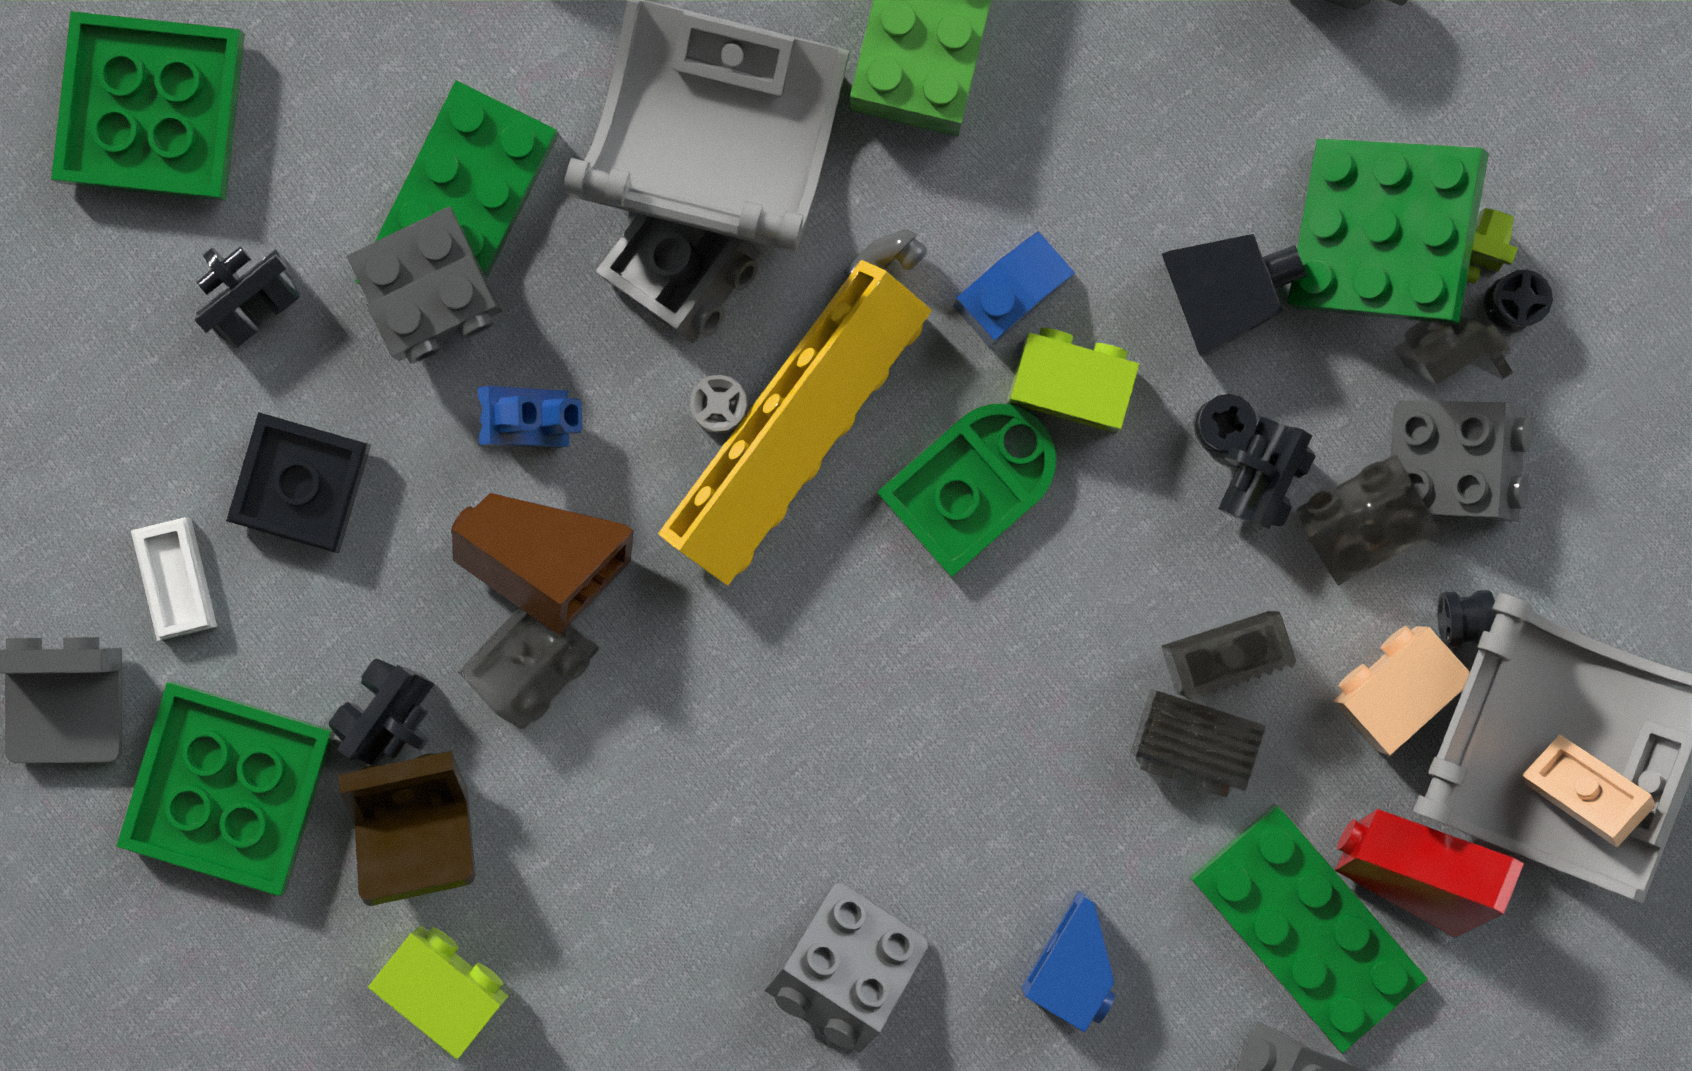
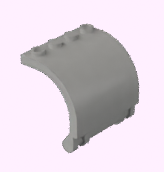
M627 0L616 61L603 113L585 160L571 158L564 181V193L570 194V197L797 252L809 220L824 166L850 50L648 0Z
M1498 593L1492 608L1497 614L1490 632L1483 631L1477 646L1479 651L1437 757H1434L1428 771L1429 774L1433 775L1426 796L1419 795L1413 812L1643 903L1692 779V674L1638 657L1581 635L1532 611L1530 603L1507 594ZM1559 734L1652 795L1656 806L1618 848L1526 785L1522 775Z

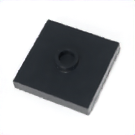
M258 412L226 521L334 553H340L371 445Z

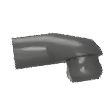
M903 229L871 242L844 270V273L849 277L861 260L885 270L897 259L904 269L912 270L926 256L927 249L924 244L916 239V233Z

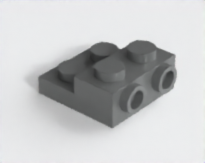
M450 206L346 256L368 300L366 305L391 357L399 361L406 358L410 364L423 361L441 350L439 342L457 333L460 334L462 339L477 335L493 325L490 317L502 312L457 216Z
M637 214L595 272L605 281L644 307L658 320L691 343H694L700 334L708 336L718 328L724 316V309L721 306L733 289L743 290L753 281L758 270V263L755 260L760 252L747 240Z

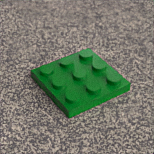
M70 11L51 180L60 184L226 201L245 34L240 29Z
M1317 138L1297 246L1307 277L1291 283L1287 304L1295 309L1459 324L1489 153L1479 147Z
M174 681L167 682L116 847L270 894L284 895L335 734L334 731Z

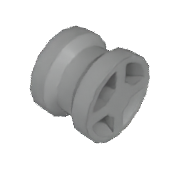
M712 375L701 380L693 389L690 398V408L696 422L707 432L717 435L733 432L749 410L748 399L741 385L733 378L724 375Z

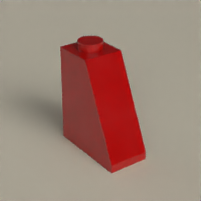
M1376 809L1359 821L1353 819L1344 829L1337 845V849L1343 853L1335 871L1455 938L1504 915L1524 863L1513 857Z

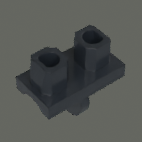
M241 246L225 259L214 248L209 249L203 254V257L211 267V270L196 281V283L207 295L222 283L227 288L196 312L198 317L195 318V322L205 333L213 328L222 339L235 349L238 348L259 330V326L241 306L243 303L258 293L271 310L278 315L300 297V293L290 275L285 271L287 269V261L275 248L239 277L236 272L252 260Z
M1260 417L1255 433L1250 439L1246 450L1230 448L1225 457L1228 462L1237 466V469L1218 509L1227 515L1270 529L1271 525L1283 526L1292 509L1290 499L1285 496L1293 477L1301 478L1303 475L1308 474L1316 457L1314 452L1308 447L1312 435L1303 429L1285 426L1270 419Z
M374 659L363 673L361 681L362 685L375 694L366 710L364 711L359 706L347 702L338 708L328 723L329 727L342 741L337 750L350 760L359 759L371 766L378 765L385 754L395 759L406 743L419 750L423 749L428 742V738L417 727L428 711L420 706V704L434 686V683L423 674L400 665L394 666L383 660Z

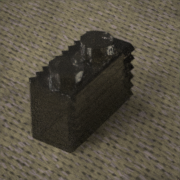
M1279 611L1263 612L1161 646L1176 694L1190 700H1194L1196 695L1204 697L1207 691L1216 693L1218 688L1227 689L1229 684L1238 686L1240 681L1249 682L1251 677L1260 679L1262 674L1271 675L1273 670L1282 672L1284 667L1293 668L1296 663L1288 633Z
M1150 689L1130 754L1143 758L1141 770L1172 780L1176 769L1197 776L1194 787L1227 797L1230 787L1246 791L1266 725Z

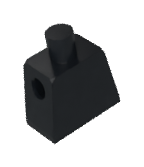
M1254 234L1162 253L1200 357L1214 353L1280 314L1282 308L1275 289L1307 277L1295 245L1262 257Z

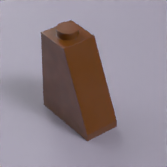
M489 493L476 507L469 506L465 508L454 521L451 529L453 561L553 632L560 635L631 562L634 530L622 523Z

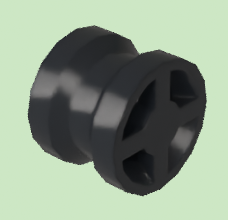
M1528 269L1516 270L1494 281L1487 289L1484 298L1485 312L1489 320L1498 328L1507 331L1521 330L1543 320L1549 313L1553 302L1552 289L1548 281L1539 273ZM1506 301L1512 302L1513 306L1516 308V314H1514V309Z
M1233 394L1218 395L1203 404L1195 414L1193 423L1194 433L1199 443L1207 450L1220 454L1227 453L1230 448L1239 449L1246 445L1253 437L1257 425L1255 411L1250 403L1242 397ZM1232 413H1233V416H1232V417H1233V419H1234V421H1235V425L1239 426V428L1236 427V426H1234V424H1233V420L1231 419Z
M1477 590L1468 597H1460L1456 592H1443L1440 594L1437 607L1438 630L1440 639L1448 648H1459L1464 642L1473 641L1478 645L1483 631L1490 632L1497 612L1492 610L1495 600L1490 590Z

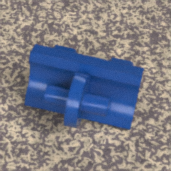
M501 386L478 387V399L483 409L480 415V422L483 426L479 433V445L563 448L569 447V434L580 433L582 430V403L580 399L568 398L567 390Z

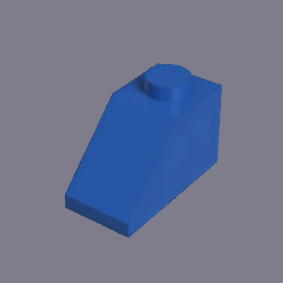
M1037 231L998 260L958 295L953 307L991 348L1071 278L1075 272L1041 233Z
M1078 891L1021 989L1028 999L1081 1031L1086 1032L1092 1021L1097 1024L1102 1022L1109 1012L1116 994L1110 991L1115 982L1095 903L1088 895Z

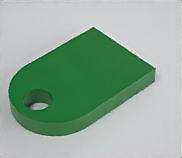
M988 404L970 411L877 491V494L950 577H953L1044 496L1051 485L1056 468L1054 443L1043 423L1027 410L1010 404ZM1023 426L1034 434L1036 447L1030 456L1016 458L1006 451L1004 436L1012 427Z

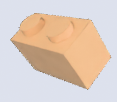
M1407 626L1400 628L1382 644L1380 648L1385 654L1370 668L1365 664H1361L1351 671L1338 685L1343 692L1332 702L1379 753L1391 755L1464 689L1470 674L1469 670L1430 627L1415 626L1412 630Z

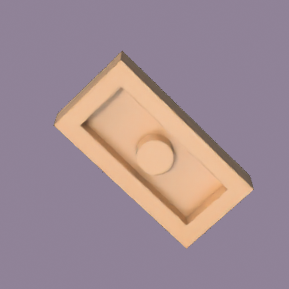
M1560 734L1522 775L1528 787L1617 848L1656 806L1651 794Z

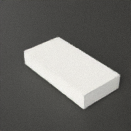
M184 517L131 530L157 641L216 628L217 624L192 519Z

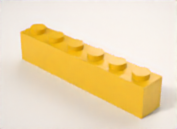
M861 260L659 531L658 535L729 586L735 576L742 573L749 566L755 549L769 530L776 527L784 519L789 503L801 487L812 480L818 473L822 459L835 441L850 430L855 421V414L869 395L884 384L889 375V368L904 348L911 345L918 338L922 331L923 323L932 312V309L886 270Z

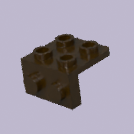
M452 751L439 754H424L411 760L382 766H367L359 771L338 775L339 794L355 825L358 892L365 905L374 906L463 887L474 881L476 873L468 789Z

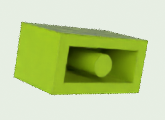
M1041 327L1039 335L1029 332L1023 343L1007 403L1114 434L1120 431L1140 363L1126 360L1128 351L1117 346L1095 343L1094 350L1073 345L1074 336L1063 331Z
M419 926L409 934L367 988L458 1060L509 996L500 989L503 981L492 970L481 963H476L472 967L457 955L456 951L459 949V946L446 933L435 927L428 931L423 926Z

